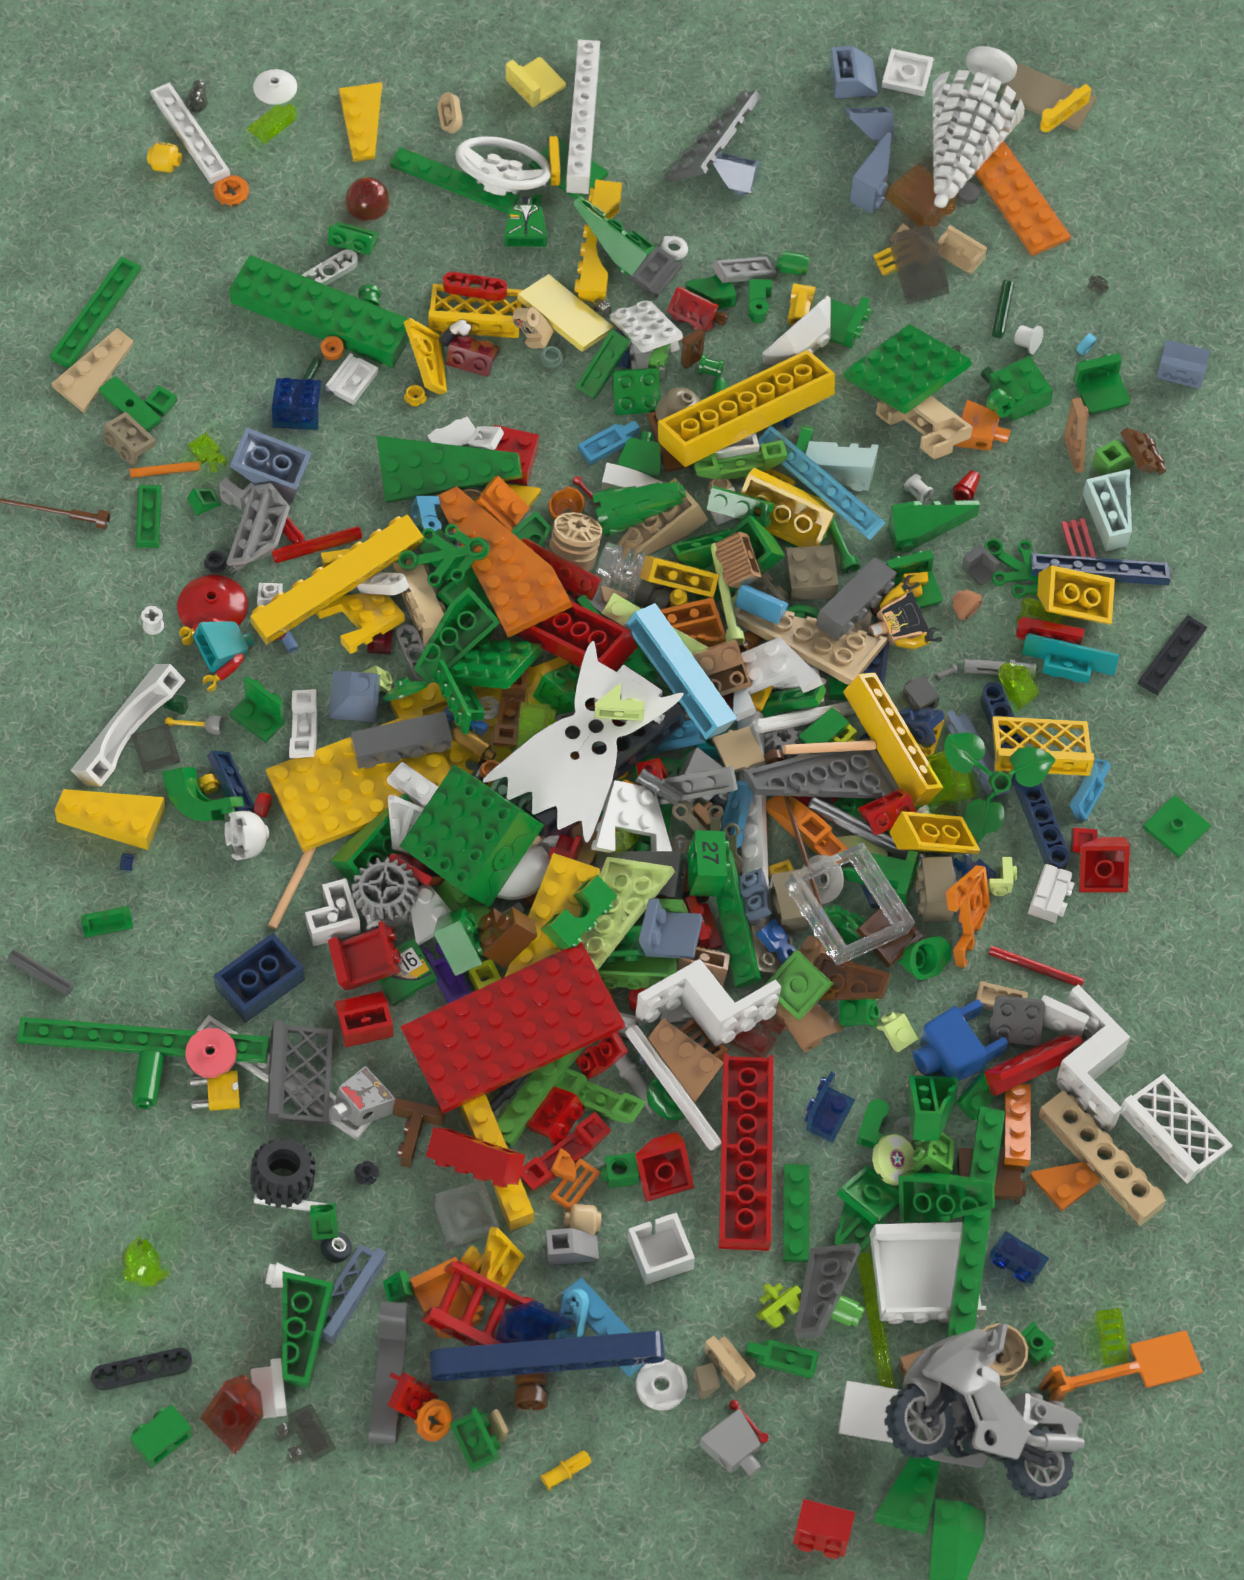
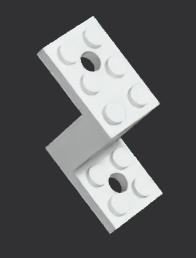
M699 959L639 993L635 1020L640 1026L646 1022H654L659 1018L660 1014L667 1010L672 1011L682 1003L716 1047L721 1043H729L742 1031L747 1032L751 1030L762 1019L768 1020L773 1017L777 1010L781 986L775 979L734 1003Z
M1077 985L1070 992L1067 1006L1089 1015L1084 1032L1088 1040L1062 1060L1056 1078L1058 1081L1057 1085L1061 1091L1064 1090L1077 1100L1082 1111L1086 1110L1094 1118L1099 1129L1103 1128L1108 1133L1116 1126L1122 1108L1100 1087L1095 1079L1124 1056L1130 1036Z

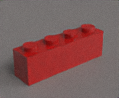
M433 1127L426 1157L436 1160L435 1164L438 1166L449 1168L451 1165L454 1167L455 1172L462 1174L473 1173V1178L482 1181L493 1180L492 1185L507 1188L508 1184H519L525 1155L450 1128Z

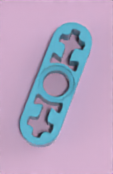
M574 1289L564 1294L556 1339L583 1337L589 1298L582 1289ZM573 1297H576V1301L579 1302L578 1306L572 1301ZM569 1319L573 1320L576 1324L575 1333H571L567 1329V1321Z

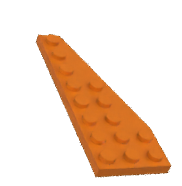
M457 486L438 495L440 507L449 524L457 525L460 531L471 539L475 537L484 538L490 546L488 556L483 560L475 561L471 567L508 638L572 607L571 601L553 567ZM476 547L475 553L481 552L482 547Z

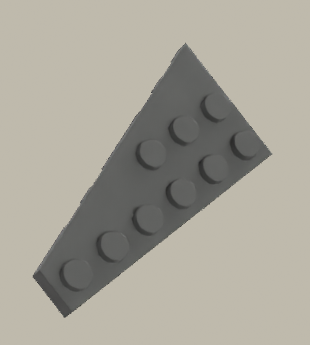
M756 90L740 93L735 98L737 101L726 107L722 112L723 115L709 125L710 129L700 134L696 138L697 142L683 151V157L680 160L674 161L669 166L670 170L664 175L665 178L670 182L705 174L708 171L707 165L716 160L715 154L724 149L737 131L735 126L742 124L745 120L743 116L748 114L761 98Z
M866 738V739H862V740H859V741H868V740H871V739H870V738ZM877 749L809 753L749 769L743 775L754 795L879 799L900 789Z

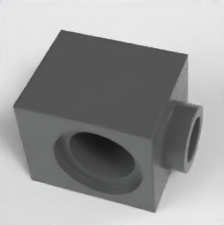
M924 675L918 679L913 678L904 685L902 697L907 704L910 703L912 705L910 706L912 710H922L924 708H932L933 710L938 707L940 696Z

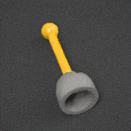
M214 715L205 722L173 720V718L167 717L164 723L168 727L172 725L205 727L208 733L221 735L222 731L219 730V726H223V717Z

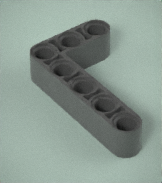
M384 1301L380 1303V1340L369 1443L396 1444L398 1411L387 1406L398 1381L389 1376L391 1372L399 1376L404 1372L403 1364L408 1331L407 1303Z

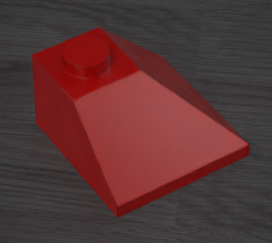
M1100 837L1081 844L1079 892H1128L1130 845L1126 837Z
M678 1132L653 1138L635 1154L646 1202L694 1188L685 1142Z

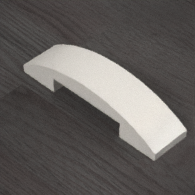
M316 689L292 691L293 718L289 757H314L317 744Z

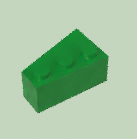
M909 1075L906 1103L913 1140L922 1142L939 1140L956 1104L959 1077Z

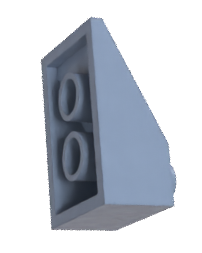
M887 132L853 176L850 202L871 214L877 208L881 209L886 201L884 194L888 188L886 181L892 136L889 132Z
M246 427L230 467L256 485L271 483L285 501L293 503L307 470L312 452Z

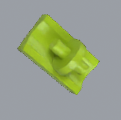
M769 1283L762 1286L765 1294L759 1300L762 1304L769 1300L771 1302L755 1315L759 1320H765L772 1329H775L786 1321L778 1310L783 1305H785L791 1315L798 1312L801 1300L798 1294L801 1290L796 1285L793 1288L789 1287L779 1295L778 1293L783 1290V1286L780 1283L774 1287Z

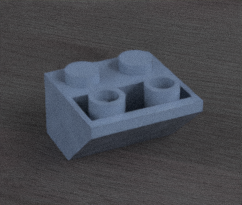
M854 46L831 47L829 64L834 98L878 96L873 58Z

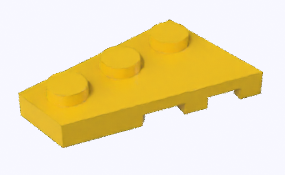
M409 318L404 321V325L424 386L438 395L447 392L442 344L439 342L441 335Z

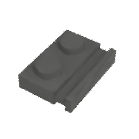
M657 245L630 280L657 298L679 272L683 264L676 262L674 257Z

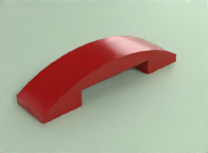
M594 1112L578 1124L573 1133L540 1158L536 1156L525 1164L520 1178L532 1191L545 1186L558 1177L551 1174V1169L560 1148L568 1152L574 1163H576L580 1158L582 1159L610 1134L611 1129Z

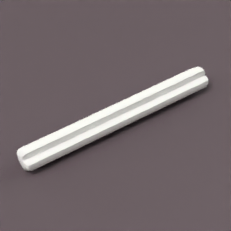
M843 702L757 719L754 722V728L760 734L814 723L831 707L843 717L853 715L855 711L849 702Z

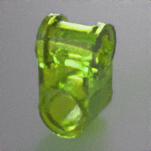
M1024 598L1021 601L1022 610L1016 618L1017 624L1019 619L1023 617L1062 624L1063 615L1046 612L1041 601L1034 598Z
M1006 662L1000 666L998 671L999 679L1007 692L1008 699L1010 701L1013 700L1018 705V709H1022L1039 696V690L1026 666L1015 665L1011 662Z

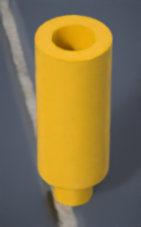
M675 589L671 592V607L687 603V594L684 590Z

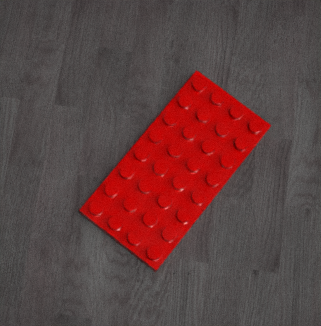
M581 941L575 948L563 949L400 1027L444 1114L625 1028L626 1025Z

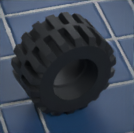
M279 1138V1141L271 1139L268 1144L263 1143L260 1145V1150L256 1149L254 1158H252L250 1175L252 1191L257 1193V1198L260 1201L265 1199V1204L269 1206L272 1203L276 1204L275 1207L281 1208V1205H286V1208L292 1207V1203L295 1202L298 1205L302 1203V1198L306 1200L309 1197V1193L313 1190L316 1169L315 1157L312 1156L311 1150L309 1148L305 1149V1144L302 1142L297 1144L296 1140L291 1138L290 1141H286L285 1138ZM277 1169H288L292 1171L294 1174L290 1176H278L274 1174L272 1171Z

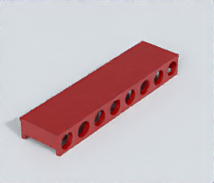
M724 1053L722 1061L724 1063L722 1065L719 1249L770 1251L774 1055H769L768 1058L729 1056V1054Z

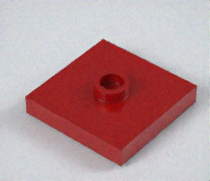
M390 854L389 863H393L396 859H398L397 866L405 863L406 868L404 871L412 870L413 875L411 877L425 885H440L445 880L416 858L405 854Z

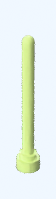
M713 543L711 545V552L716 574H719L718 584L728 626L725 640L735 639L738 646L745 643L744 633L740 630V627H737L729 586L723 579L724 569L716 557L717 547Z

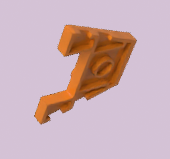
M978 865L946 891L948 910L957 912L960 908L959 922L962 923L963 935L953 950L955 965L960 968H965L968 960L965 959L967 949L972 951L975 945L974 931L975 929L981 930L990 907L986 867Z

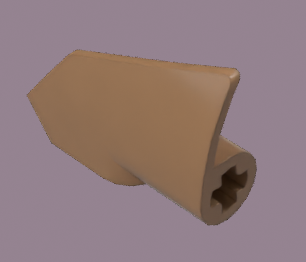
M778 1001V1021L785 1031H791L796 1042L805 1053L819 1046L824 1037L843 1031V1027L817 1003L800 1021Z

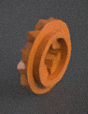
M230 175L215 183L213 193L215 199L220 201L222 206L229 204L232 207L233 204L241 205L243 200H247L249 186L243 178ZM227 186L231 190H235V195L228 193Z
M437 1399L423 1402V1407L417 1410V1420L413 1421L417 1425L416 1432L424 1440L438 1441L448 1433L451 1427L452 1413L450 1407L444 1401ZM428 1416H433L438 1424H432L428 1420Z

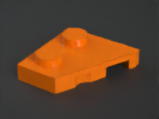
M1084 1162L1037 1170L1030 1173L1032 1180L1061 1212L1100 1183V1179Z

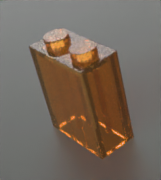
M918 163L888 187L886 200L926 231L929 227H936L945 214L949 216L954 212L957 194L948 200L946 207H937L934 204V199L937 195L934 192V175Z

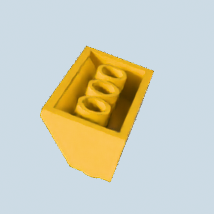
M753 468L748 474L740 492L773 502L775 506L774 510L770 512V525L764 528L769 533L798 547L820 546L836 513L822 499L756 468ZM755 507L754 513L760 515L761 509Z

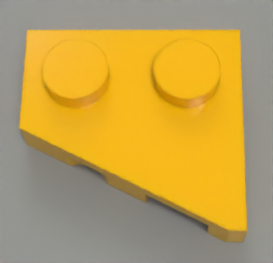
M491 1226L489 1229L480 1275L506 1288L525 1256L497 1227Z

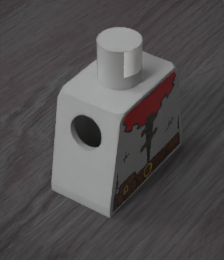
M365 1066L338 1088L335 1100L336 1105L331 1107V1114L337 1121L347 1116L354 1125L360 1126L392 1114L396 1098Z

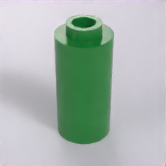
M142 1051L139 1054L132 1102L139 1109L149 1110L157 1105L164 1064V1055L161 1053Z

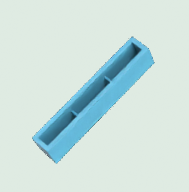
M656 604L636 611L624 625L631 631L632 636L673 694L684 693L679 702L707 740L726 731L737 717Z

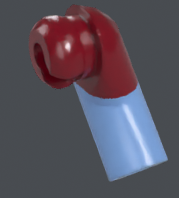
M290 631L277 638L283 642L288 653L299 649Z

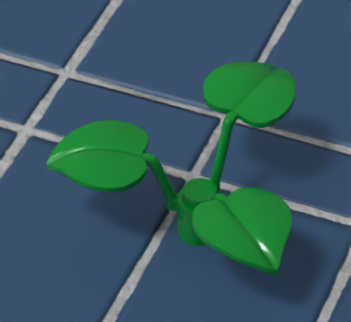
M968 732L949 734L946 736L944 743L946 759L954 770L966 774L971 772L974 765H976L989 775L988 782L994 791L987 797L986 801L983 799L971 801L964 811V821L980 843L986 834L997 832L1003 823L1005 816L1004 808L999 802H991V799L999 795V792H1005L1010 788L1012 775L1015 773V778L1019 784L1033 787L1040 784L1046 778L1055 762V758L1051 754L1040 748L1022 747L1011 755L1010 763L1014 769L1010 770L1008 774L1002 771L991 772L978 762L985 754V745L979 736Z

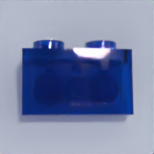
M1005 1231L996 1246H993L989 1255L995 1266L1000 1269H1009L1014 1273V1277L1023 1283L1028 1281L1032 1285L1049 1261L1047 1256Z

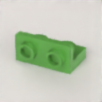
M943 1132L938 1141L922 1142L914 1140L915 1152L912 1156V1159H914V1171L918 1172L927 1164L935 1172L946 1174L952 1172L955 1140Z

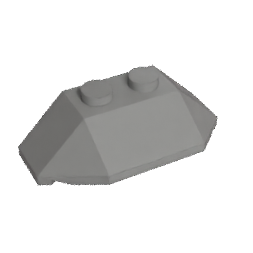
M271 483L252 486L226 563L229 566L245 564L268 557L277 547L290 506Z

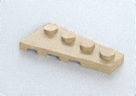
M116 328L52 382V387L85 413L92 400L99 394L98 388L109 380L113 371L119 366L134 345L133 340Z

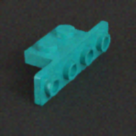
M1033 634L1026 635L1022 655L1045 660L1042 673L1052 677L1071 679L1079 683H1089L1091 671L1114 676L1119 660V655L1116 653Z

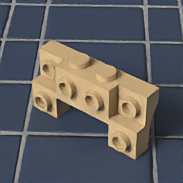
M932 396L905 415L883 401L877 402L876 415L886 423L893 425L905 420L924 435L921 437L920 449L933 459L952 453L953 445L971 438L973 427Z

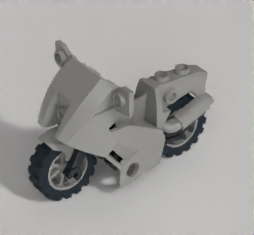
M1007 1324L996 1325L994 1329H990L988 1332L977 1328L950 1336L924 1350L910 1366L904 1378V1389L899 1390L897 1395L891 1397L889 1400L891 1403L885 1409L887 1418H884V1424L888 1428V1431H886L887 1436L893 1440L892 1445L896 1449L899 1448L901 1450L900 1453L905 1456L911 1455V1458L929 1457L931 1460L982 1468L987 1457L1004 1463V1468H1007L1008 1471L1006 1476L1013 1483L1011 1486L1016 1491L1019 1490L1021 1496L1025 1498L1031 1497V1500L1052 1498L1062 1493L1061 1490L1068 1488V1481L1072 1479L1074 1473L1071 1472L1072 1467H1074V1459L1071 1460L1070 1454L1084 1447V1439L1077 1436L1078 1426L1081 1425L1082 1418L1073 1411L1064 1408V1403L1059 1401H1043V1396L1037 1393H1023L1012 1396L1010 1400L1000 1389V1376L998 1372L987 1366L992 1364L998 1353L1004 1349ZM919 1431L921 1432L924 1441H921L917 1438ZM947 1447V1450L951 1455L950 1457L945 1456L942 1453L943 1448ZM1045 1469L1051 1471L1049 1477H1048L1047 1472H1046ZM1038 1474H1040L1043 1483L1036 1480Z

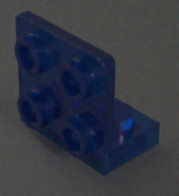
M277 378L272 401V428L318 430L322 381Z
M832 1071L828 1078L823 1077L817 1088L819 1092L816 1099L812 1097L804 1121L807 1122L806 1131L834 1143L855 1103V1099L833 1089L836 1073Z
M530 1301L503 1311L495 1339L503 1343L548 1340L549 1334L570 1329L573 1322L565 1319V1315L562 1313L552 1312L544 1308V1304L541 1302Z

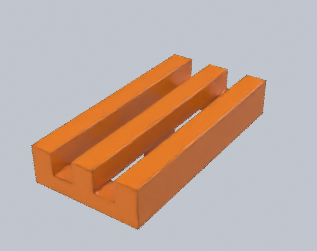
M581 1158L575 1164L576 1172L581 1166L585 1170L563 1197L559 1196L569 1183V1180L563 1179L550 1195V1199L555 1200L569 1212L571 1206L581 1200L601 1173ZM591 1172L592 1175L582 1186V1188L578 1191V1193L574 1196L571 1202H567L569 1197L577 1189L580 1183L584 1180L588 1173Z

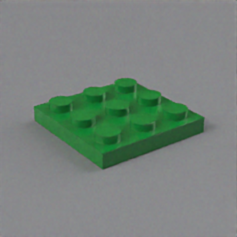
M484 638L453 666L450 673L456 685L508 689L542 653L541 644L528 641H495Z

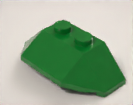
M734 527L680 541L677 544L670 545L671 551L683 563L705 570L713 563L711 545L727 538Z

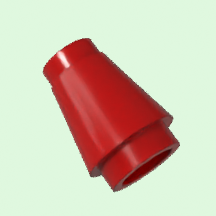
M969 471L953 487V497L956 501L973 500L980 480L978 472Z

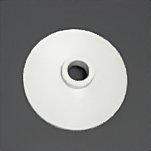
M273 69L261 73L255 79L253 90L256 97L262 102L276 105L289 101L295 95L297 83L290 73Z
M813 856L808 861L822 904L832 902L839 896L843 888L844 876L841 866L830 856ZM804 864V866L802 867L803 877L807 876L808 878L809 891L812 894L813 902L816 903L815 896ZM825 875L827 876V883L824 881Z

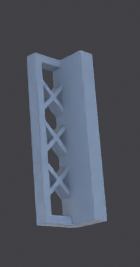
M953 710L946 713L944 726L949 734L968 732L979 736L966 713L958 717ZM985 747V754L978 762L991 772H994V760ZM974 765L971 772L985 796L988 797L994 791L988 782L989 775ZM1011 789L999 792V795L993 797L991 801L1009 794Z
M361 1244L359 1245L334 1284L332 1298L344 1295V1300L336 1311H332L330 1306L328 1317L331 1320L323 1331V1340L332 1345L334 1344L387 1261L385 1251L377 1247L374 1252ZM361 1253L370 1256L371 1258L366 1266L359 1269L357 1259ZM355 1265L356 1270L350 1271L352 1267ZM357 1274L358 1278L352 1288L345 1290L343 1283L345 1278ZM340 1286H341L342 1291H341V1292H337L338 1289H339Z

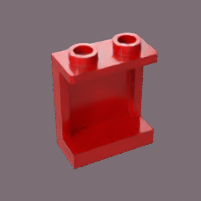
M384 921L378 922L379 928L350 939L340 941L337 937H333L327 940L338 984L345 991L401 972L399 963L402 962L399 950L395 948L393 943L396 940V935L391 926L388 927Z

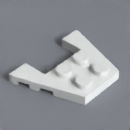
M778 637L741 653L752 686L734 692L733 713L737 717L736 721L757 713L750 695L795 675L803 693L823 685L822 680L789 645Z
M616 780L612 781L602 808L604 812L601 822H598L596 828L598 834L596 840L592 842V850L607 853L615 851V830L650 836L651 851H672L657 796L653 795L654 792L644 786Z

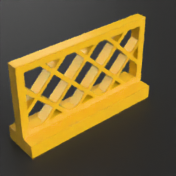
M433 284L428 316V328L432 331L444 333L449 326L460 320H465L471 326V330L467 335L519 338L520 328L515 326L513 316L504 315L509 311L514 314L516 307L522 308V303L519 300L510 304L505 299L487 302L484 299L471 297L465 301L459 295L450 294L442 299L437 295V291H444L443 284ZM469 286V287H471V288H473V289L480 288V287ZM507 289V296H518V293L523 290ZM455 299L459 305L452 308L447 303ZM478 301L482 306L475 310L471 304ZM500 302L504 308L497 311L493 306ZM441 307H443V308L446 309L447 311H436V310L439 309V308H441ZM465 308L470 313H462L459 311ZM486 310H488V311H490L492 314H481V313L484 312V311H486Z
M993 716L995 771H1010L1014 769L1010 763L1011 755L1017 749L1030 743L1034 747L1048 752L1055 758V762L1048 774L1090 776L1094 763V753H1091L1087 721ZM999 725H1007L1012 730L1006 734L999 729ZM1024 726L1031 727L1035 732L1029 735L1022 728ZM1055 728L1059 733L1053 736L1046 729ZM1071 729H1082V735L1077 738L1069 731ZM1016 733L1025 739L1020 744L1011 738ZM1041 734L1048 742L1042 745L1034 738ZM1065 736L1072 743L1066 746L1058 739ZM1006 741L1014 749L1001 748V745ZM1054 744L1061 751H1050L1047 748ZM1077 745L1084 753L1073 752L1071 749Z

